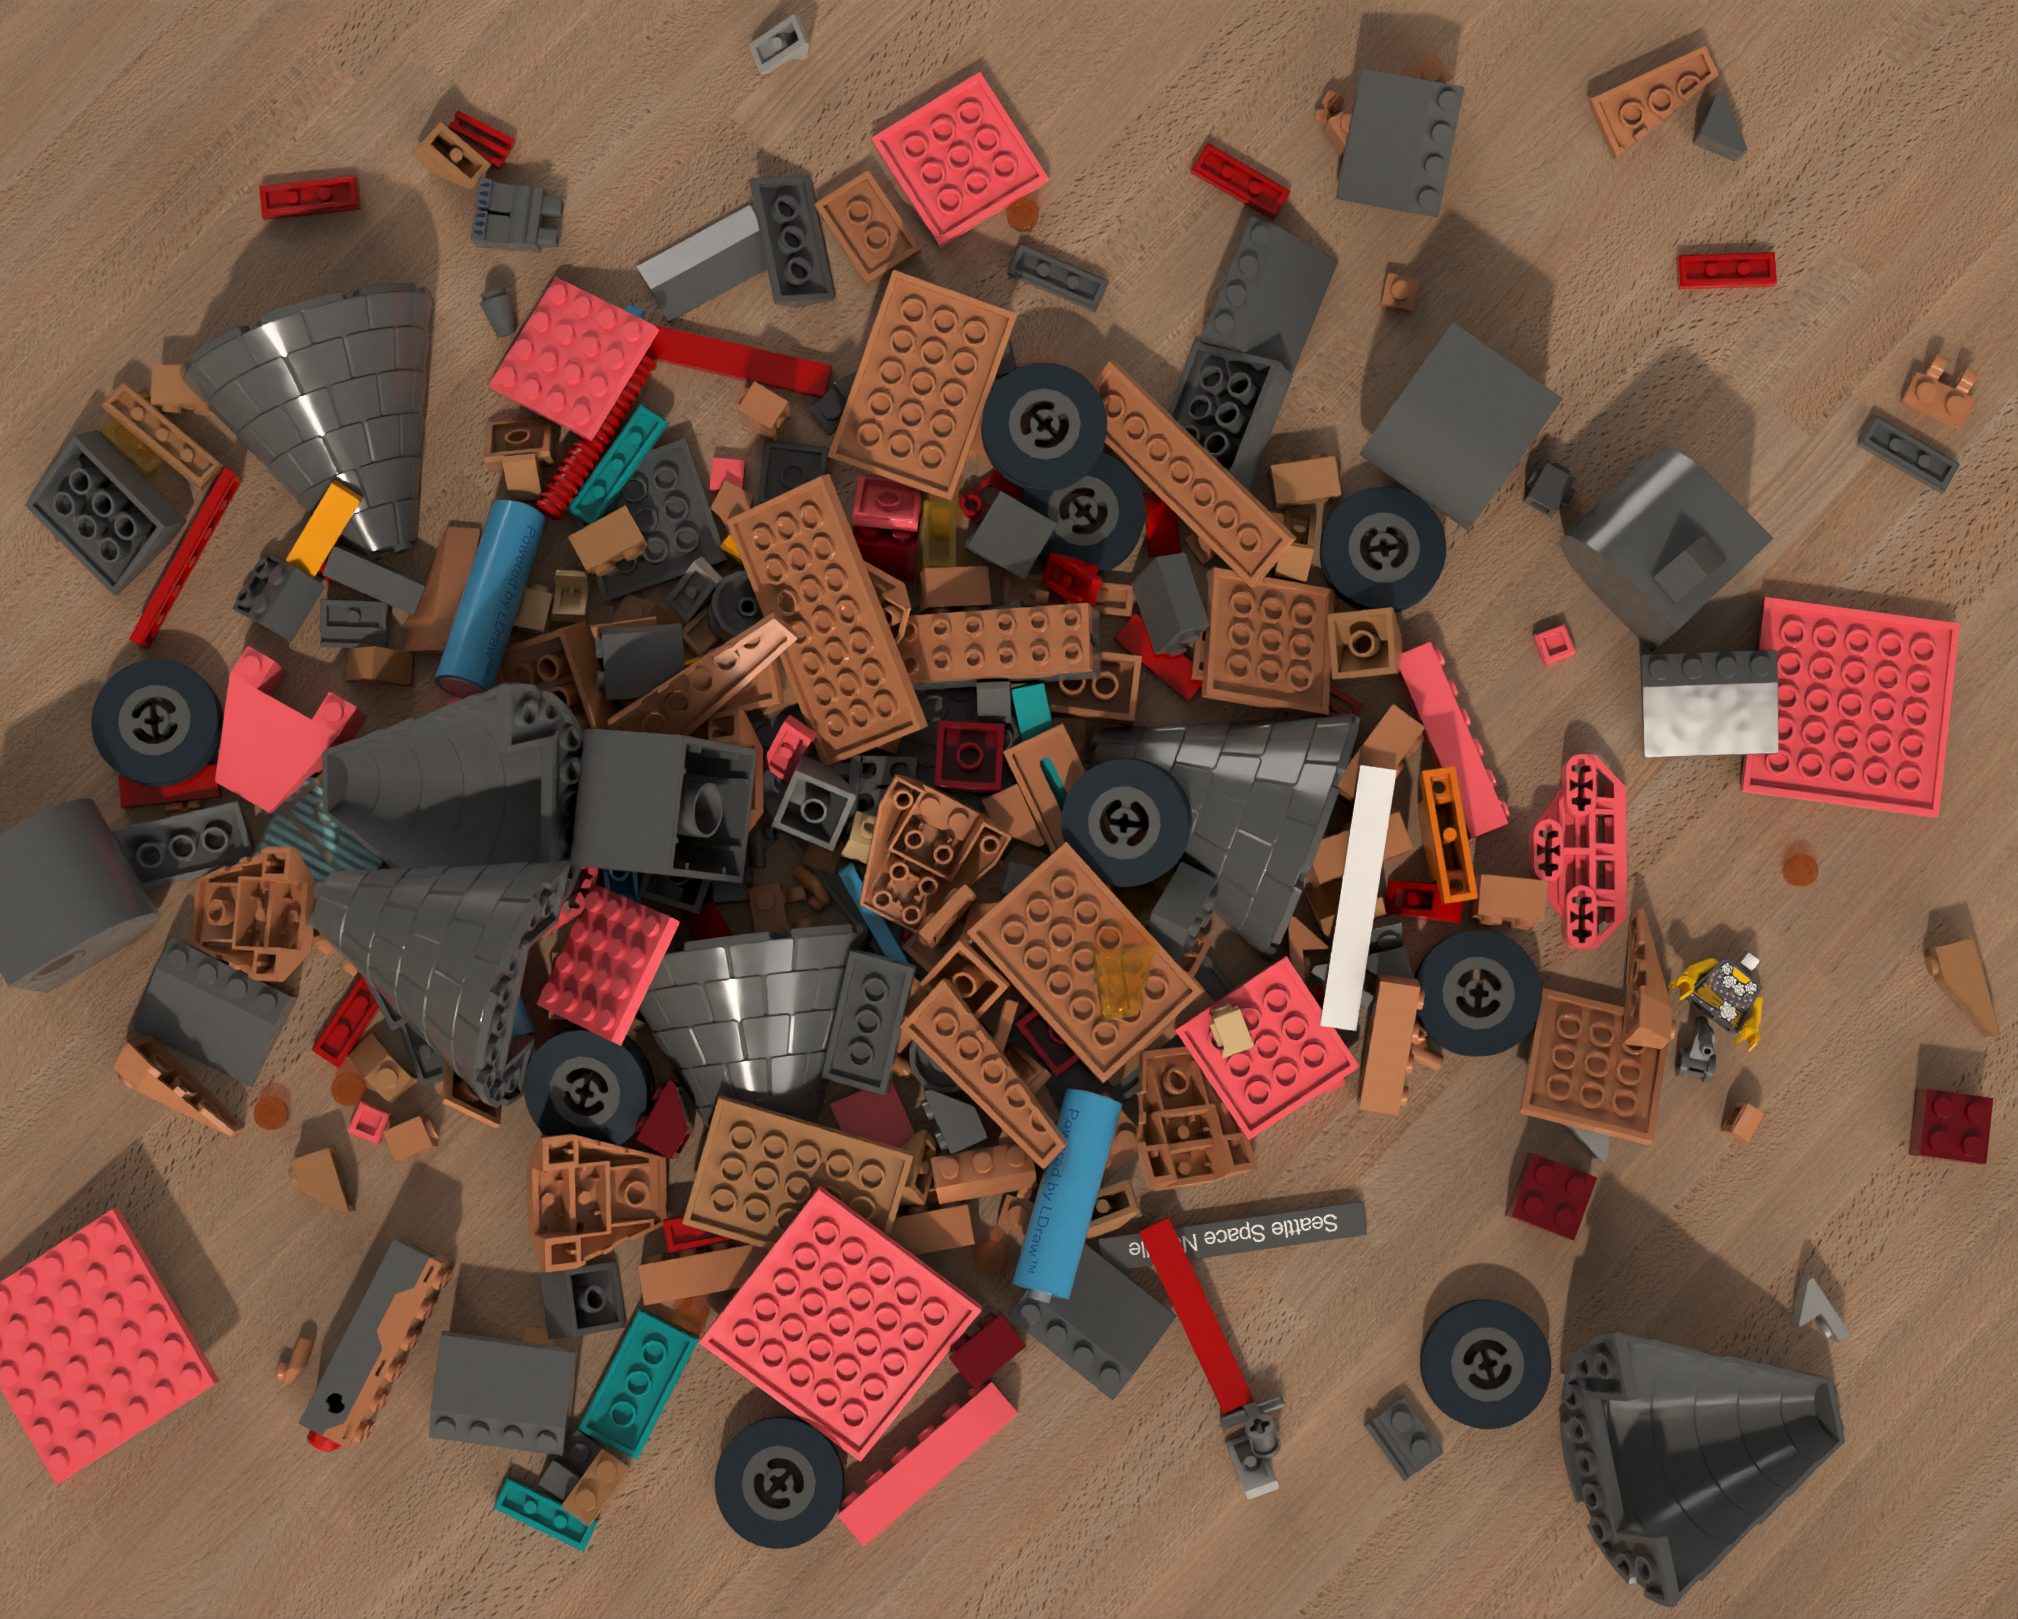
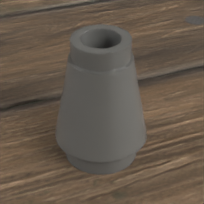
M505 287L480 294L482 299L480 305L494 332H496L497 338L516 333L511 294H507Z

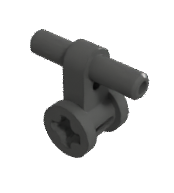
M1699 1016L1695 1020L1696 1028L1689 1048L1681 1047L1679 1050L1675 1075L1678 1077H1684L1685 1075L1699 1077L1702 1082L1710 1083L1716 1065V1055L1713 1054L1715 1035L1713 1028L1709 1026L1708 1019L1704 1016Z
M1280 1394L1258 1403L1253 1400L1244 1404L1242 1409L1220 1416L1219 1420L1223 1429L1246 1422L1244 1429L1246 1436L1250 1440L1252 1454L1259 1459H1269L1279 1452L1281 1443L1278 1435L1275 1433L1276 1427L1273 1419L1266 1414L1285 1407V1402Z

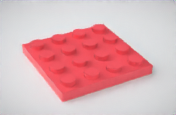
M981 72L871 138L875 149L939 248L1049 182L1047 174Z
M555 277L488 386L498 394L592 441L659 332V329L655 325Z
M594 884L591 893L586 897L585 908L573 925L570 936L556 960L555 967L546 985L543 987L536 1005L621 1046L680 921Z
M1286 955L1174 1028L1248 1140L1360 1067L1336 1030L1332 1027L1320 1026L1322 1009ZM1230 1003L1231 1007L1239 1006L1254 1047L1222 1058L1220 1053L1221 1046L1218 1047L1209 1022L1213 1020L1211 1016L1213 1008Z

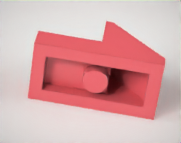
M789 715L783 722L763 760V767L786 783H789L801 755L807 757L815 746L813 740L817 733Z

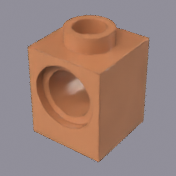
M426 1116L415 1117L383 1131L395 1162L406 1161L438 1147L435 1140L439 1138L438 1130L433 1120L427 1121Z

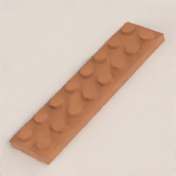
M1109 361L1092 383L1103 401L1107 415V434L1104 443L1251 588L1256 587L1295 541L1296 537L1116 361Z

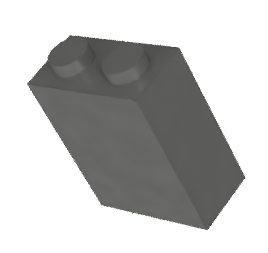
M1185 553L1156 557L1131 583L1155 655L1168 653V656H1177L1186 652L1187 646L1191 642L1198 640L1200 634L1210 625Z
M681 623L601 628V638H595L596 658H603L604 671H597L599 691H605L606 700L641 698L685 669Z

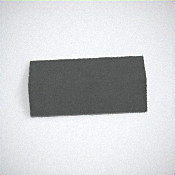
M810 175L751 178L749 183L774 304L798 308L833 301L835 296L818 214L814 207L815 199Z
M750 205L637 266L668 323L767 270L757 217Z
M239 800L111 830L145 890L201 877L224 866L231 867L239 863V860L246 856L253 857L256 855L250 825Z

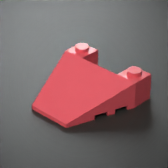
M247 646L229 677L215 782L271 814L303 787V782L316 771L319 773L323 769L322 752L324 750L354 740L366 721L367 716L358 707L331 692L327 694L312 720L272 698L273 692L287 671L274 660Z

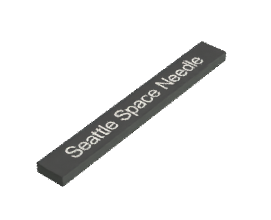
M1362 1202L1174 1228L1188 1260L1367 1235ZM1139 1233L1098 1239L1100 1255L1119 1270L1154 1265Z

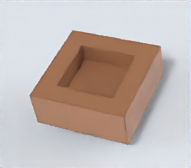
M1388 273L1380 307L1412 313L1420 279Z

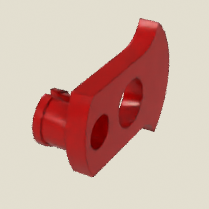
M994 469L992 475L958 496L960 509L968 520L978 524L985 518L992 504L985 503L981 498V493L985 488L994 487L999 492L1002 491L1021 503L1023 498L1022 488L1005 479ZM969 502L975 503L977 505L976 512L967 510L966 504Z

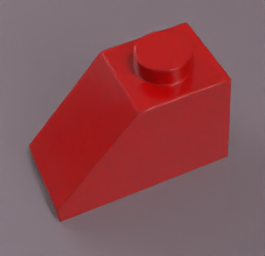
M1402 881L1388 882L1385 900L1386 914H1398L1403 917L1432 922L1460 924L1463 901L1442 904L1438 884ZM1450 887V889H1451L1453 892H1459V891H1460V890H1458V889H1455V888H1451V887Z

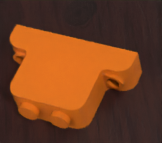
M1451 766L1420 772V783L1423 801L1418 804V818L1429 879L1431 882L1437 881L1442 904L1477 899L1478 894L1456 767ZM1434 782H1441L1444 785L1443 793L1434 792L1432 788ZM1452 880L1460 882L1461 889L1459 892H1453L1450 889L1449 885Z

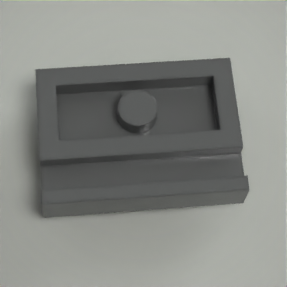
M320 599V647L360 648L378 646L388 648V604L380 600Z
M1405 1397L1400 1398L1379 1413L1374 1419L1364 1424L1403 1481L1409 1479L1414 1473L1420 1471L1444 1453Z

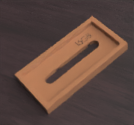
M1064 723L1003 751L1051 854L1064 844L1061 827L1062 810L1041 768V760L1043 758H1050L1067 793H1069L1074 783L1087 772ZM1106 812L1104 818L1105 829L1109 837L1118 842V837L1110 829L1109 825L1112 823Z

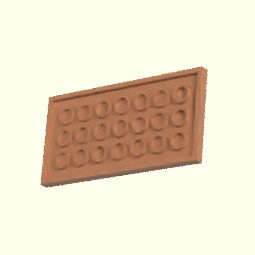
M830 474L820 476L726 520L764 618L774 612L797 632L798 639L779 656L806 725L817 733L813 743L821 763L829 766L928 727Z

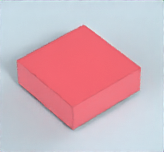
M713 457L709 490L719 492L725 480L743 489L746 461Z
M1564 623L1532 636L1544 666L1576 654Z
M360 1101L347 1132L380 1145L384 1136L383 1131L387 1129L393 1114Z

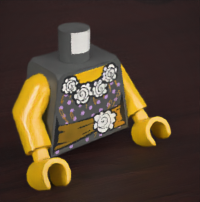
M1744 951L1735 964L1727 958L1719 960L1708 958L1691 964L1678 979L1669 984L1668 988L1670 990L1676 986L1681 990V997L1678 998L1680 1001L1683 999L1687 1000L1729 1034H1735L1741 1030L1734 1039L1736 1045L1744 1039L1749 1044L1747 1051H1751L1760 1041L1758 1029L1762 1014L1763 998L1760 994L1762 986L1750 976L1761 962L1749 952Z

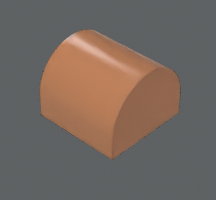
M1735 1102L1721 1127V1131L1741 1142L1749 1144L1764 1113L1748 1103Z

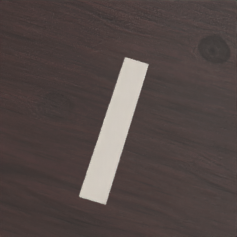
M1360 765L1320 1026L1356 1031L1397 770Z

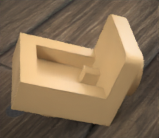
M574 569L556 570L554 575L556 588L552 609L553 621H585L586 623L590 595L588 573Z

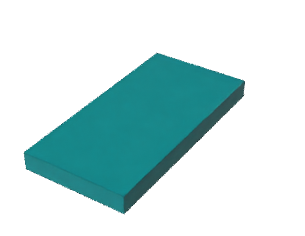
M639 1308L578 1430L638 1460L700 1338Z

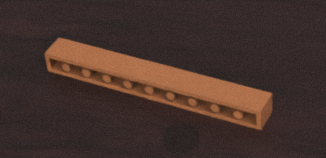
M961 1201L941 1204L942 1209L928 1211L927 1205L908 1208L909 1215L895 1217L890 1233V1238L913 1255L975 1244L968 1204L961 1205ZM728 1241L710 1245L711 1251L698 1254L696 1247L678 1251V1258L665 1260V1254L645 1257V1264L637 1266L644 1306L740 1288L769 1250L745 1242L743 1246L731 1248V1243Z

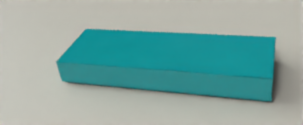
M510 1476L507 1477L493 1506L494 1509L582 1552L585 1551L599 1522V1519L596 1518L592 1525L587 1527L562 1509V1501Z

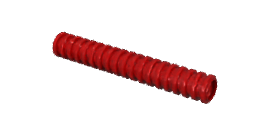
M645 354L593 440L590 441L578 435L579 442H574L572 445L574 450L568 451V459L565 458L562 461L563 467H558L556 470L558 475H554L551 478L553 483L547 484V492H543L540 495L542 500H538L535 503L537 510L544 516L552 520H561V512H565L568 509L566 504H570L573 501L572 495L578 493L577 487L583 485L582 479L588 477V470L594 468L593 462L599 460L598 453L604 452L603 445L609 444V437L615 434L614 428L617 429L620 426L619 420H624L626 417L624 412L630 411L631 406L629 404L635 403V395H640V387H645L646 385L645 379H649L652 376L650 371H654L657 368L655 361L649 355Z

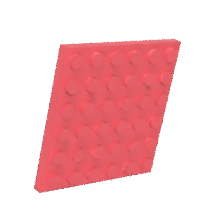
M1764 597L1761 604L1756 651L1777 650L1779 753L1744 755L1740 792L1922 817H1939L1960 623Z
M819 1186L700 1338L699 1344L861 1462L952 1348L951 1346L957 1342L981 1312L982 1305L826 1189Z
M119 1207L111 1209L0 1282V1389L56 1485L220 1382Z

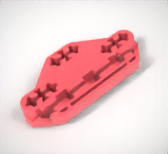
M1577 754L1565 761L1561 768V789L1532 826L1528 836L1529 875L1535 880L1548 881L1547 900L1561 918V935L1564 944L1573 950L1596 949L1627 919L1626 787L1595 754ZM1577 763H1579L1580 769H1585V773L1579 777V786L1587 783V788L1584 787L1579 790V800L1585 802V806L1580 808V810H1578L1577 805L1572 804V800L1578 797V787L1570 791V786L1578 783V773L1572 772L1571 769ZM1596 769L1610 781V786L1607 784L1603 788V797H1598V772H1596ZM1596 815H1610V818H1603L1604 843H1598V817ZM1545 828L1547 833L1553 835V838L1546 843V851L1555 847V853L1546 855L1547 866L1553 867V871L1548 873L1547 876H1545L1544 870H1539V865L1545 862V853L1537 856V850L1540 851L1545 848V838L1539 837V832ZM1596 861H1610V863H1604V889H1599L1598 863ZM1578 894L1580 899H1585L1586 905L1581 906L1580 909L1578 904L1572 902V898L1577 897ZM1597 907H1611V909H1604V921L1607 924L1611 921V925L1599 935V909ZM1579 914V917L1588 914V919L1582 921L1576 919L1570 922V916L1573 917ZM1578 927L1581 932L1586 933V938L1581 939L1580 943L1578 937L1572 935V931L1577 930Z

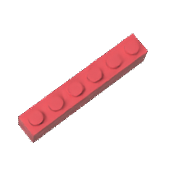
M1428 642L1401 654L1399 672L1396 675L1415 720L1425 727L1421 734L1436 769L1456 767L1469 841L1508 824L1506 817H1509L1510 814L1503 798L1498 799L1493 787L1497 786L1491 769H1485L1480 758L1484 756L1481 744L1477 738L1472 739L1468 727L1471 726L1469 716L1464 708L1459 709L1455 697L1458 696L1457 688L1452 678L1447 679L1442 669L1445 666L1443 655L1439 648L1434 649L1432 643Z
M992 1380L987 1384L983 1382L976 1389L971 1388L967 1392L971 1397L961 1406L957 1402L954 1403L942 1414L945 1420L936 1428L931 1424L916 1436L919 1443L910 1451L906 1446L903 1447L890 1459L893 1465L883 1473L879 1468L865 1480V1483L868 1485L866 1489L859 1495L853 1491L840 1502L842 1509L838 1512L837 1516L863 1547L1018 1413V1410Z

